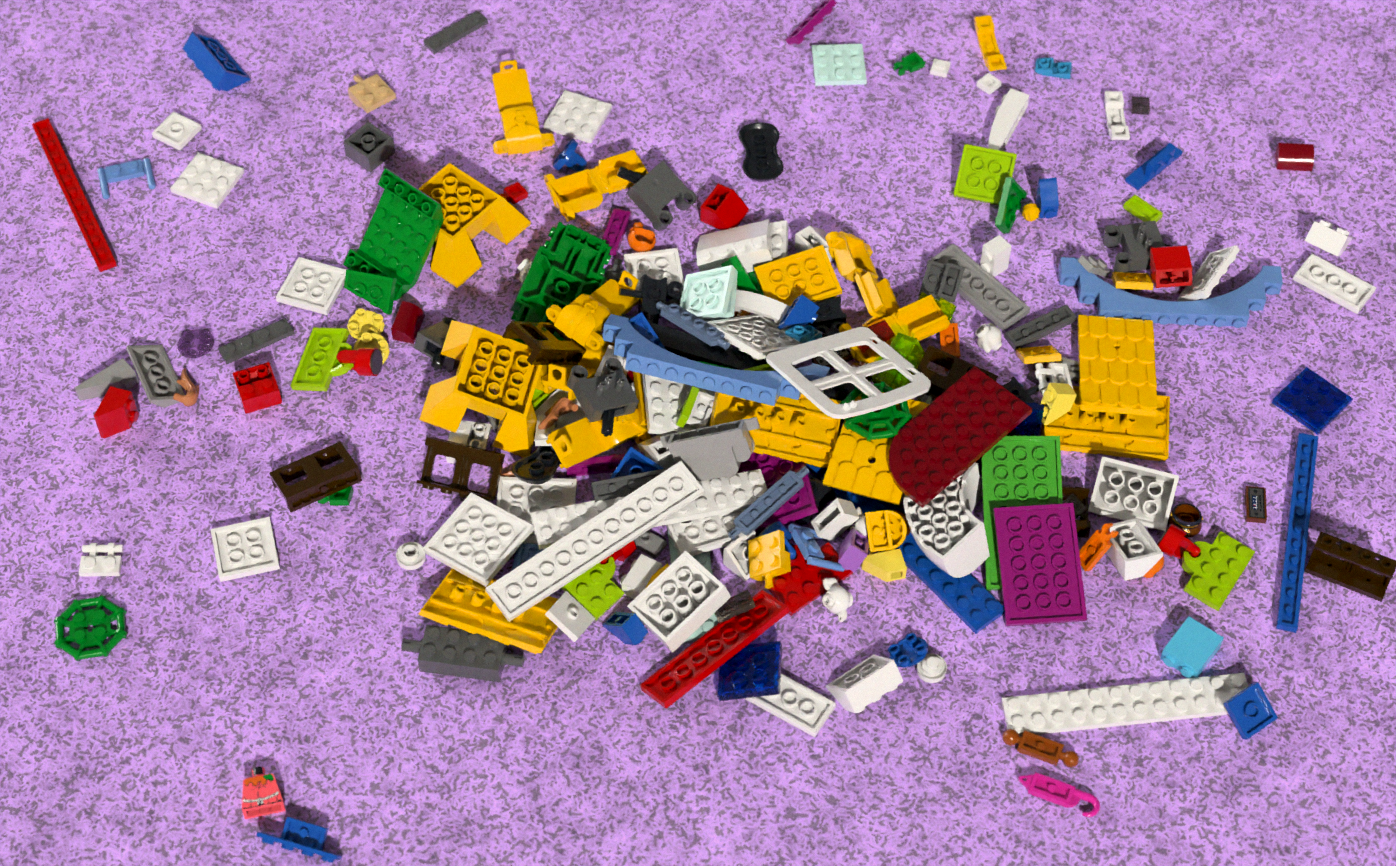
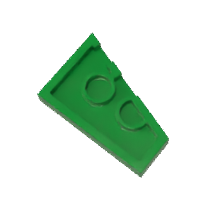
M1006 177L1001 200L998 204V213L995 218V226L1002 233L1010 232L1016 220L1015 213L1022 207L1020 202L1027 196V193L1013 177Z
M346 269L344 288L358 297L367 300L374 307L380 308L387 315H391L397 278Z

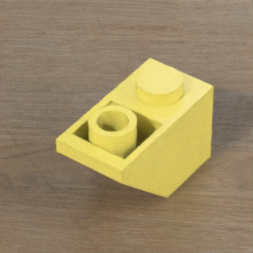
M1049 383L1037 408V416L1044 425L1050 424L1071 410L1077 394L1069 384Z
M901 549L869 553L861 563L862 570L885 582L906 578L907 567Z

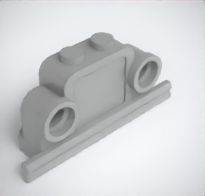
M753 417L660 436L663 448L668 447L673 455L675 464L682 461L690 472L692 471L693 476L698 481H711L716 478H731L735 476L741 462L747 461L755 448V442L750 437L749 431L759 429L760 424L758 418Z

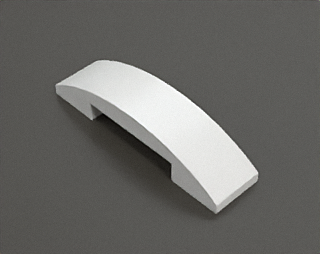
M1105 91V112L1110 138L1112 140H1130L1129 128L1126 126L1123 110L1124 99L1122 91Z
M736 290L735 311H748L773 319L774 323L780 324L790 306L770 297Z

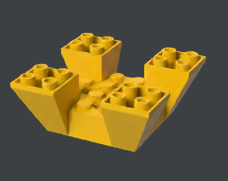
M448 163L419 188L420 191L441 204L444 218L435 239L437 243L430 269L456 288L482 267V263L471 242L482 230L507 245L531 224L525 216L502 196L451 163Z
M452 320L441 354L460 361L456 376L430 385L419 420L456 433L466 409L477 411L500 420L492 444L493 447L526 457L531 453L537 424V417L531 401L535 389L544 391L545 385L541 384V379L548 374L549 365H531L527 359L533 350L526 344L509 338H503L501 335L474 325Z

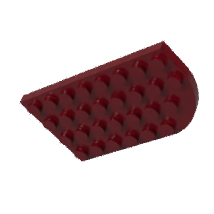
M974 366L897 432L898 434L893 438L889 450V469L894 483L905 495L923 508L1032 413V408Z

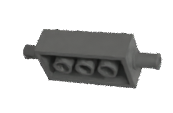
M426 625L421 641L403 638L401 651L419 653L418 665L420 672L500 682L505 665L523 668L525 654L507 653L508 645L478 633L472 634L462 629Z

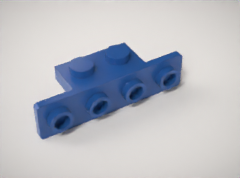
M1168 143L1126 177L1125 182L1136 190L1141 189L1179 158L1183 151Z
M292 817L286 818L281 837L265 832H257L256 834L257 837L262 838L261 842L271 845H274V842L281 843V848L294 851V848L302 850L301 854L314 857V854L322 856L321 860L334 863V860H341L342 855L323 850L329 828Z

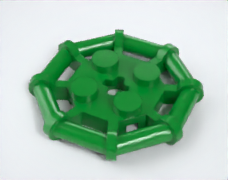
M883 381L872 384L882 393L894 390ZM854 386V390L840 404L850 403L858 396H861L862 399L869 397ZM907 401L899 403L901 411H898L896 405L880 409L881 411L878 413L869 412L853 418H845L844 427L861 435L869 442L875 439L894 438L898 434L897 432L912 420V415L910 414ZM895 418L900 419L895 426L892 425ZM858 423H862V425H863L865 428H869V431H867L866 429L862 428L861 426H859V425H857V424H858ZM886 427L887 429L885 431L873 432L876 428Z
M105 595L81 600L74 599L73 603L59 617L54 619L56 632L54 645L56 648H61L74 657L75 661L100 656L107 657L109 656L108 653L127 636L125 628L126 610L108 600ZM97 605L96 609L83 611L81 608ZM103 607H105V608H107L108 610L112 611L113 614L107 615V614L102 610ZM76 610H78V613H76V614L73 616L72 620H71V621H67V619H68ZM117 620L116 630L112 629V622ZM90 625L96 626V628L92 629V632L86 629ZM64 627H68L70 630V635L64 637ZM110 636H113L112 639L104 646V640L107 637L109 638ZM76 642L79 644V649H75L69 643ZM99 647V649L85 651L86 648Z

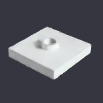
M173 111L152 132V137L181 151L202 127L201 124Z
M567 591L545 613L574 642L596 619Z

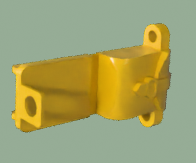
M517 60L500 62V72L494 73L492 80L505 140L493 143L494 152L496 154L508 153V155L526 154L554 145L555 138L552 133H540L526 70H517ZM506 65H513L510 69L504 68Z
M635 150L602 159L598 162L599 166H595L593 169H586L555 179L552 173L544 175V181L551 199L567 222L575 220L574 213L600 206L603 201V194L620 191L635 184L617 176V171L620 167L644 176L648 173L639 156L636 155Z
M843 231L828 233L825 239L829 246V253L836 261L839 273L844 279L857 283L867 310L873 316L862 327L897 312L900 308L888 279L884 278L880 282L877 279L878 275L870 257L873 253L870 245L850 233L848 234Z
M624 270L619 282L610 279L592 294H581L563 309L558 305H552L546 310V316L555 323L554 326L565 333L570 339L575 340L583 347L586 345L592 350H599L604 345V339L599 334L603 332L604 323L610 314L625 315L639 301V298L619 295V289L635 290L639 280ZM625 277L632 280V286L626 285Z
M929 295L898 309L897 312L888 317L879 319L864 327L873 331L879 339L886 342L901 355L905 346L912 345L947 329L950 321L935 302L934 297ZM848 323L839 326V332L852 329ZM867 345L849 348L851 355L858 362L863 361L869 364L883 359ZM880 373L874 374L872 379L880 376Z
M604 341V345L596 351L586 345L584 346L586 352L578 365L587 369L588 376L586 379L594 377L608 346H615V343ZM552 363L549 364L548 374L541 379V384L545 385L544 392L549 394L556 389L568 391V399L574 400L576 396L573 390L567 386V379L572 367L576 365L560 366Z
M635 409L634 413L614 417L613 433L611 436L605 437L601 433L602 420L589 423L587 417L551 432L546 442L547 444L551 443L561 461L560 468L572 467L632 439H635L637 445L650 439L651 436L646 425H640L638 409Z

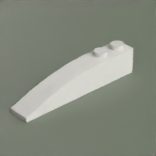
M1010 88L1009 92L1003 95L1001 106L998 105L995 111L996 116L989 136V149L1004 150L1028 107L1029 94Z

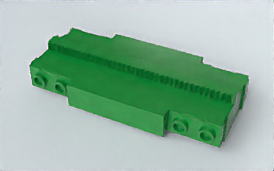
M559 221L556 228L552 226L548 234L551 237L550 240H546L544 245H540L510 309L514 312L511 320L554 323L546 316V310L550 306L558 305L563 309L581 294L590 295L605 283L606 278L603 277L606 269L603 266L604 264L607 265L611 258L609 252L612 247L605 243L606 240H602L572 224L565 226ZM556 331L554 332V337L560 341H566ZM512 339L517 342L526 344L522 339Z

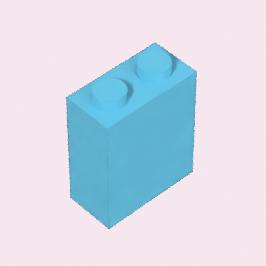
M1188 616L1164 647L1160 659L1168 667H1174L1180 671L1184 677L1197 678L1221 648L1224 637Z

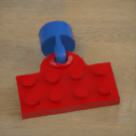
M780 521L770 524L759 535L760 537L777 530L784 532L785 551L790 553L791 572L774 578L773 588L768 590L777 600L788 606L791 616L827 592L823 585L824 578H835L839 584L853 574L851 570L840 572L807 564V560L804 559L798 546L789 543L792 535ZM829 542L820 547L825 556L824 560L838 563L839 554Z

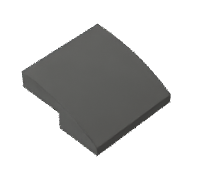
M929 260L919 295L924 297L932 295L936 300L955 302L965 267L948 262L946 265Z

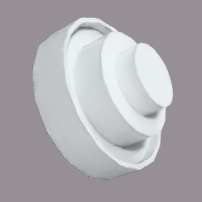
M407 542L398 548L396 559L401 568L414 570L424 564L426 553L423 551L421 544Z
M926 654L925 658L917 663V675L925 682L937 683L945 677L947 664L937 654Z

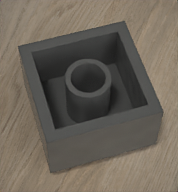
M369 122L343 141L345 155L370 173L395 153L393 138Z

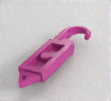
M1037 772L1034 775L1019 776L1018 778L1028 790V794L1063 807H1075L1080 799L1091 803L1093 810L1091 812H1083L1082 815L1085 817H1093L1100 811L1099 800L1090 793L1076 789L1075 786Z

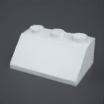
M1138 518L1114 523L1110 527V532L1118 531L1119 533L1115 538L1110 539L1113 545L1106 554L1124 581L1143 577L1163 557V552Z
M872 655L826 685V688L846 711L859 713L871 702L880 700L883 694L895 690L903 682V679L894 660Z

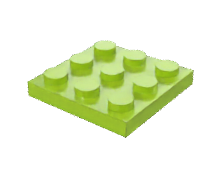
M964 144L953 196L998 205L1001 200L1002 187L1006 177L1013 176L1017 154Z

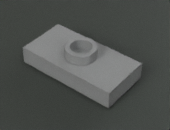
M650 531L634 539L636 548L655 559L667 546V541Z

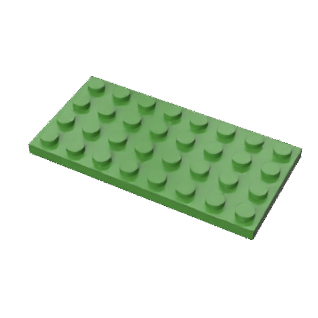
M1005 436L981 457L983 523L990 556L985 560V586L987 591H1002L993 509L1063 504L1060 436Z

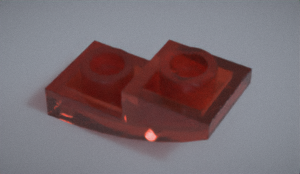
M885 320L867 327L883 342L895 336ZM867 345L858 346L862 354L870 349Z

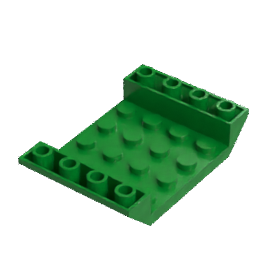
M385 168L378 183L379 186L384 188L374 215L359 249H350L343 265L350 270L397 278L394 300L397 301L416 284L444 218L439 202Z

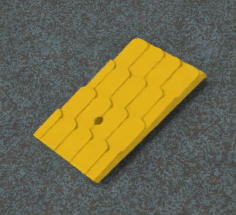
M1078 315L1080 410L1157 417L1158 402L1153 321Z
M1073 386L1077 396L1071 410L1048 425L1042 423L1041 436H1060L1061 451L1105 454L1152 461H1165L1169 458L1170 396L1157 395V417L1080 410L1079 387Z
M715 392L709 426L757 417L760 428L749 431L750 437L755 442L754 453L767 454L797 463L802 462L821 468H828L838 439L841 419L827 416L803 394H801L799 400L779 396L775 406ZM831 399L836 404L841 403L839 400Z
M858 396L854 401L861 400L862 397ZM907 400L912 419L929 405L921 401ZM896 404L898 411H901L900 404ZM895 418L892 425L895 426L900 419ZM844 420L822 484L899 505L903 492L894 483L889 469V450L893 438L875 439L869 442L854 431L847 430L844 427ZM858 423V424H857V425L861 426L862 428L866 429L867 431H869V428H865V427L862 425V423ZM886 427L876 428L873 432L885 431L887 429Z
M454 569L450 570L419 612V615L446 626L450 624L469 633H478L505 645L511 644L534 654H541L558 628L545 615L558 600L557 598L548 596L509 622L487 594L485 586ZM493 578L486 587L497 581V579Z

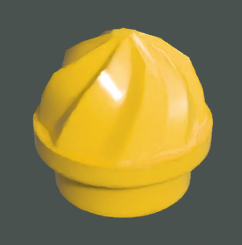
M1035 203L1023 206L1022 216L1027 221L1033 222L1038 218L1040 209Z

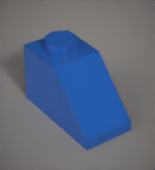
M1057 178L1039 179L1035 204L1040 209L1039 218L1050 219L1057 217L1059 208Z
M801 294L793 301L777 328L782 330L792 328L795 325L805 326L809 322L813 323L818 316L816 312L819 306Z
M615 611L602 624L604 628L628 645L641 643L644 640V636L648 633V630L636 613Z

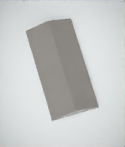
M163 345L127 346V352L149 402L163 408L179 403V401L173 400L174 394L179 393L184 396L185 394L181 385L177 383L178 378Z

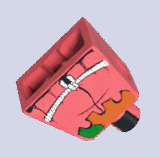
M264 767L253 768V777L243 780L242 811L245 819L285 811L283 799L274 774L265 775Z

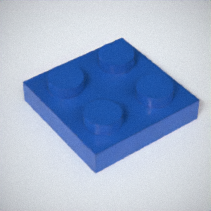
M1259 682L1252 683L1223 703L1243 740L1249 739L1278 719Z

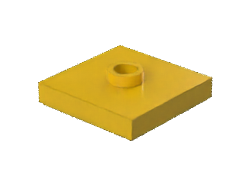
M1112 272L1111 279L1117 289L1153 290V282L1148 273Z
M1052 345L1016 349V356L1024 364L1062 361L1061 354Z

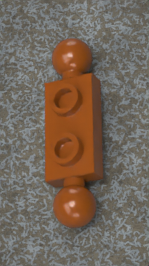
M1007 729L1002 735L1005 744L1009 746L1018 744L1017 752L1057 766L1059 760H1062L1063 764L1070 768L1075 767L1079 762V756L1076 752H1062L1063 744L1024 730L1021 737L1016 730Z

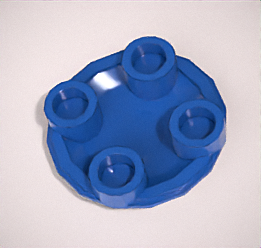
M909 633L904 639L889 646V658L894 660L897 667L913 666L925 658L928 653V644L924 639L917 637L915 633Z

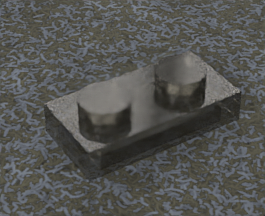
M746 590L729 598L714 615L718 622L722 623L743 612L749 611L756 607L749 591Z

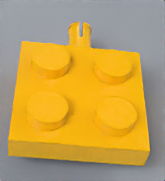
M777 530L748 540L750 578L759 582L765 580V588H773V577L791 572L790 553L785 551L784 532Z

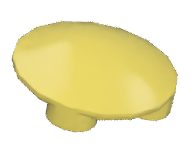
M362 308L357 309L347 324L349 334L357 340L365 332L381 335L384 330L383 316L374 311H367Z
M369 332L363 333L353 347V350H358L359 348L379 349L382 354L383 364L388 359L390 352L389 344L383 336Z

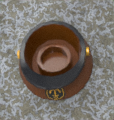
M1181 503L1176 505L1170 513L1168 525L1174 524L1187 532L1185 537H1193L1201 531L1203 516L1194 505Z

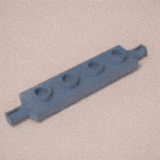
M661 301L657 302L656 308L661 310V316L710 346L717 345L725 350L730 347V343L724 339L725 333L716 327H713L676 303L666 305Z
M803 466L797 473L791 470L788 471L733 520L735 528L728 533L729 538L734 540L740 533L749 536L804 487L802 478L810 472L809 469Z

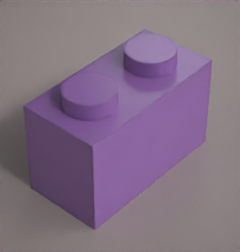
M854 528L851 529L839 548L838 563L842 565V568L851 570L854 573L868 555V537Z

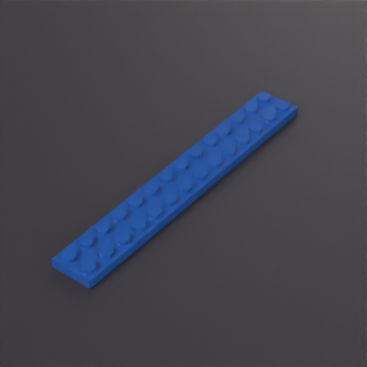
M806 464L807 468L818 479L827 471V467L821 468ZM830 487L834 490L837 498L853 502L855 508L860 507L863 515L866 512L881 510H899L905 514V510L900 505ZM911 532L906 536L904 542L895 548L901 549L906 566L975 634L1004 614L1003 605L971 574L960 578L952 577L929 560L917 545Z

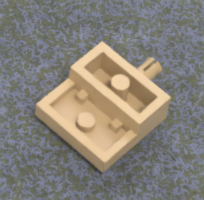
M356 74L353 80L357 84L348 88L349 98L366 113L396 99L395 92L378 74L365 80L359 74Z

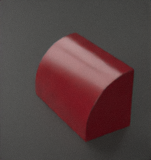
M1278 143L1275 153L1276 168L1278 170L1312 171L1314 145Z
M402 301L391 328L393 340L415 343L417 333L425 317L421 308L413 303Z

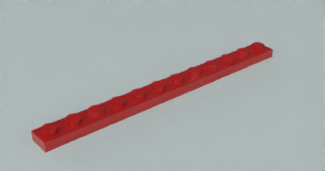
M49 118L33 123V130L99 272L116 267L117 264Z

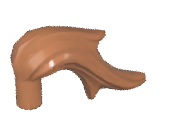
M184 368L181 373V380H177V383L185 389L186 395L175 393L173 400L190 407L195 405L198 400L199 384L194 385L187 376V369Z
M568 397L560 398L545 412L544 415L546 417L538 425V429L544 430L551 427L559 420L561 415L577 411L578 405L569 400Z

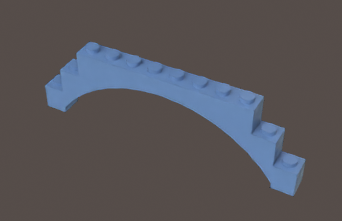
M1061 257L1059 264V285H1066L1068 287L1078 286L1079 303H1097L1098 316L1140 319L1143 321L1152 320L1153 323H1160L1162 325L1179 324L1183 326L1188 324L1217 327L1234 326L1236 328L1246 327L1250 316L1249 310H1263L1266 294H1280L1283 284L1281 266H1262L1259 274L1234 291L1204 300L1175 302L1141 297L1117 289L1095 274L1089 273L1077 261L1079 258Z
M610 314L604 323L602 338L604 341L615 343L613 355L626 358V370L775 406L779 396L799 400L802 394L777 371L737 370L700 363L676 355L652 343L629 323V318ZM814 363L809 366L795 368L809 381L829 376L830 367Z

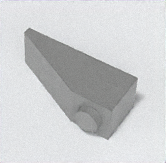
M122 358L76 386L75 391L78 399L81 401L105 396L110 386L124 390L131 389L138 383L135 371Z

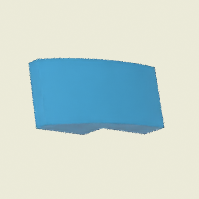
M1037 58L1035 73L1071 79L1072 62H1055L1054 58Z
M795 325L785 331L786 335L802 343L822 338V332L809 325L805 327Z

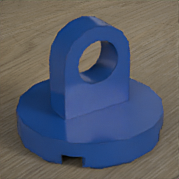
M571 139L565 145V150L559 153L555 159L553 168L559 171L566 165L576 172L585 170L587 167L586 160L575 152L578 146L577 141Z

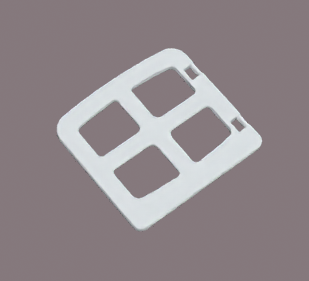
M867 327L854 328L769 353L766 357V362L827 416L836 419L854 417L902 403L927 393L931 386L928 377L916 370L910 362L886 342L879 339ZM867 345L883 359L859 367H853L834 351ZM820 356L839 372L809 381L793 365ZM896 369L911 383L882 393L865 377ZM844 383H852L869 398L858 401L852 400L850 403L836 404L821 391Z

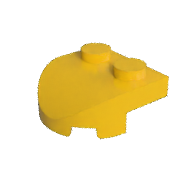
M893 510L865 513L870 552L892 550L904 542L907 535V526L904 518L899 513Z

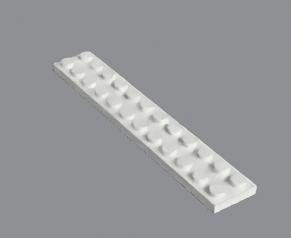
M680 461L486 587L485 591L510 622L703 495L705 490L683 462Z
M761 469L736 473L731 478L721 477L711 481H698L705 490L704 494L654 527L747 509L768 490ZM624 497L597 502L594 500L531 512V521L539 549L551 546Z
M1245 673L1004 697L1001 703L1007 729L1016 730L1019 736L1023 735L1024 730L1038 735L1228 715L1229 713L1223 703L1248 687Z

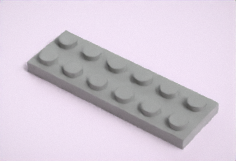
M950 245L930 259L946 265L948 262L965 267L958 293L1002 331H1005L1030 313V307L956 245Z

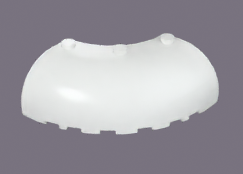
M976 462L923 508L907 495H904L906 520L917 545L937 567L956 578L972 573L990 556L984 523L972 515L973 509L982 499V484L978 463Z

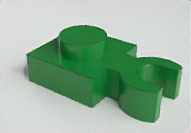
M914 52L903 57L901 62L894 63L893 70L899 69V76L904 75L906 71L913 73L924 68L925 61Z
M349 486L318 500V503L325 504L329 502L330 506H349L354 493L353 488Z

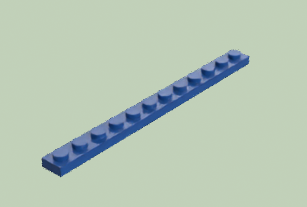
M1299 433L1297 439L1276 629L1295 633L1297 632L1319 437Z

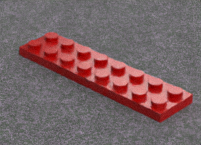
M761 590L641 683V690L667 709L788 614V606L764 590Z

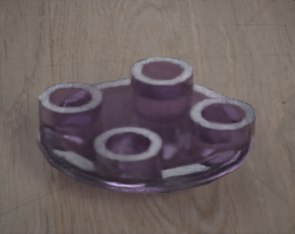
M206 328L186 329L181 333L182 337L177 344L178 351L182 356L192 359L200 358L208 354L213 348L214 337L210 330Z

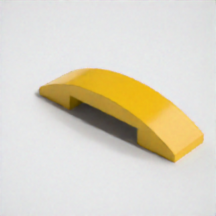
M991 15L974 17L977 40L987 69L989 71L1005 70L1007 68L1003 54H1000Z

